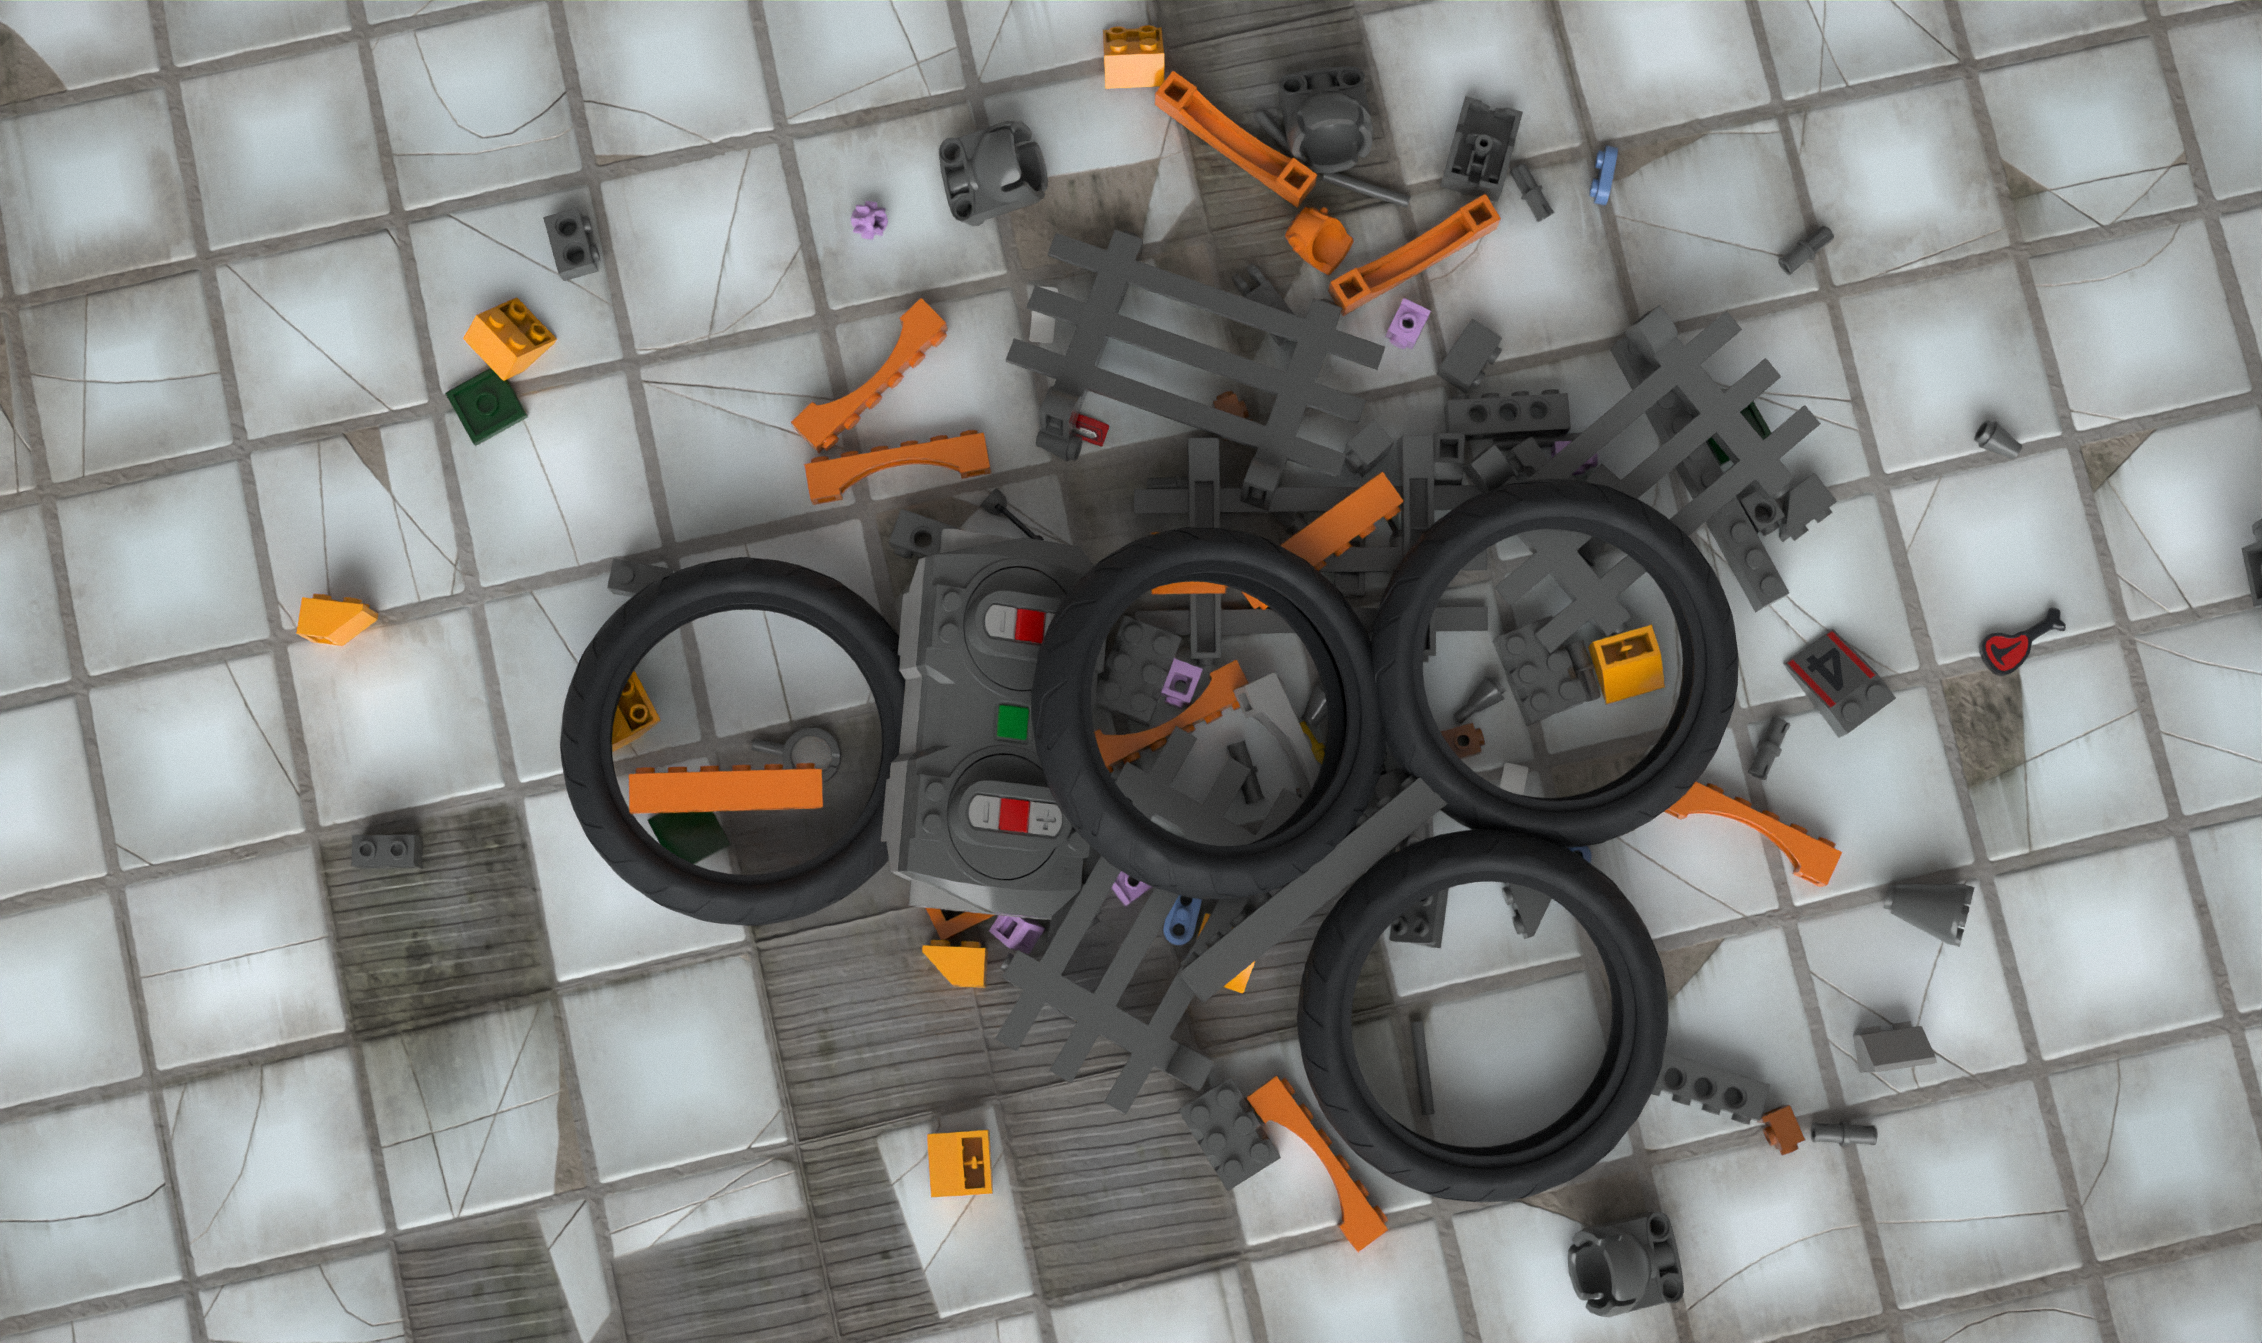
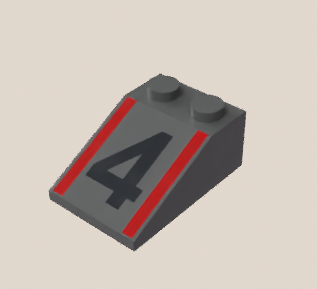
M1834 629L1784 664L1838 738L1854 730L1896 699L1878 673Z

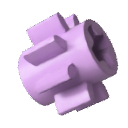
M866 201L864 206L856 205V209L851 216V223L854 227L853 232L860 233L862 238L873 240L874 235L882 236L888 223L887 215L885 214L886 209L877 207V202Z

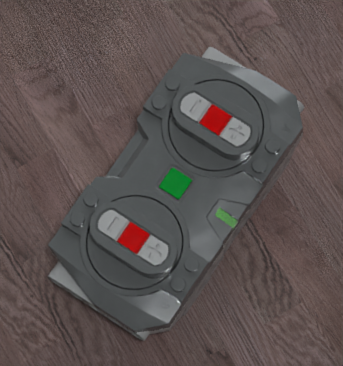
M942 529L939 554L918 559L909 592L903 594L898 655L900 656L899 671L906 680L899 755L891 762L890 778L886 779L881 842H887L891 872L910 881L909 906L1052 920V916L1081 890L1083 859L1089 858L1090 844L1078 834L1062 813L1048 787L1040 759L1036 752L1031 721V691L1038 653L1048 626L1068 592L1094 566L1079 546L1025 537L1014 539L959 529ZM1106 639L1098 655L1093 674L1091 689L1092 716L1093 705L1096 703L1098 673L1104 671Z

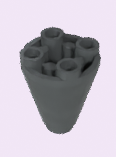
M1965 884L1889 885L1884 909L1891 910V914L1947 944L1960 947L1964 929L1958 928V926L1965 928L1970 907L1965 906L1964 903L1971 904L1975 887Z

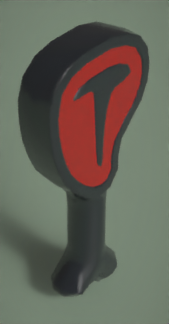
M2050 608L2044 620L2028 630L2014 635L2003 633L1987 635L1979 645L1980 656L1987 668L1998 676L2009 675L2017 670L2029 656L2032 642L2049 630L2065 631L2066 624L2060 620V610Z

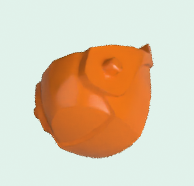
M1305 207L1292 221L1285 234V238L1293 248V251L1298 253L1303 260L1330 276L1344 260L1354 240L1347 234L1339 220L1327 214V208L1322 207L1321 210H1318L1314 207Z

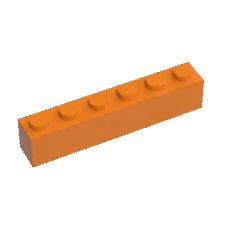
M1380 472L1280 546L1305 559L1319 571L1327 565L1324 561L1325 558L1332 553L1338 557L1352 547L1349 541L1359 535L1363 539L1376 529L1374 523L1384 517L1388 521L1401 511L1399 505L1404 500L1386 475ZM1241 591L1254 610L1259 606L1262 610L1268 608L1267 605Z
M815 763L796 764V769L783 770V764H765L764 770H751V765H733L732 771H719V766H700V772H687V767H668V773H655V768L643 767L636 768V774H629L630 814L818 809L823 807L822 769H815Z

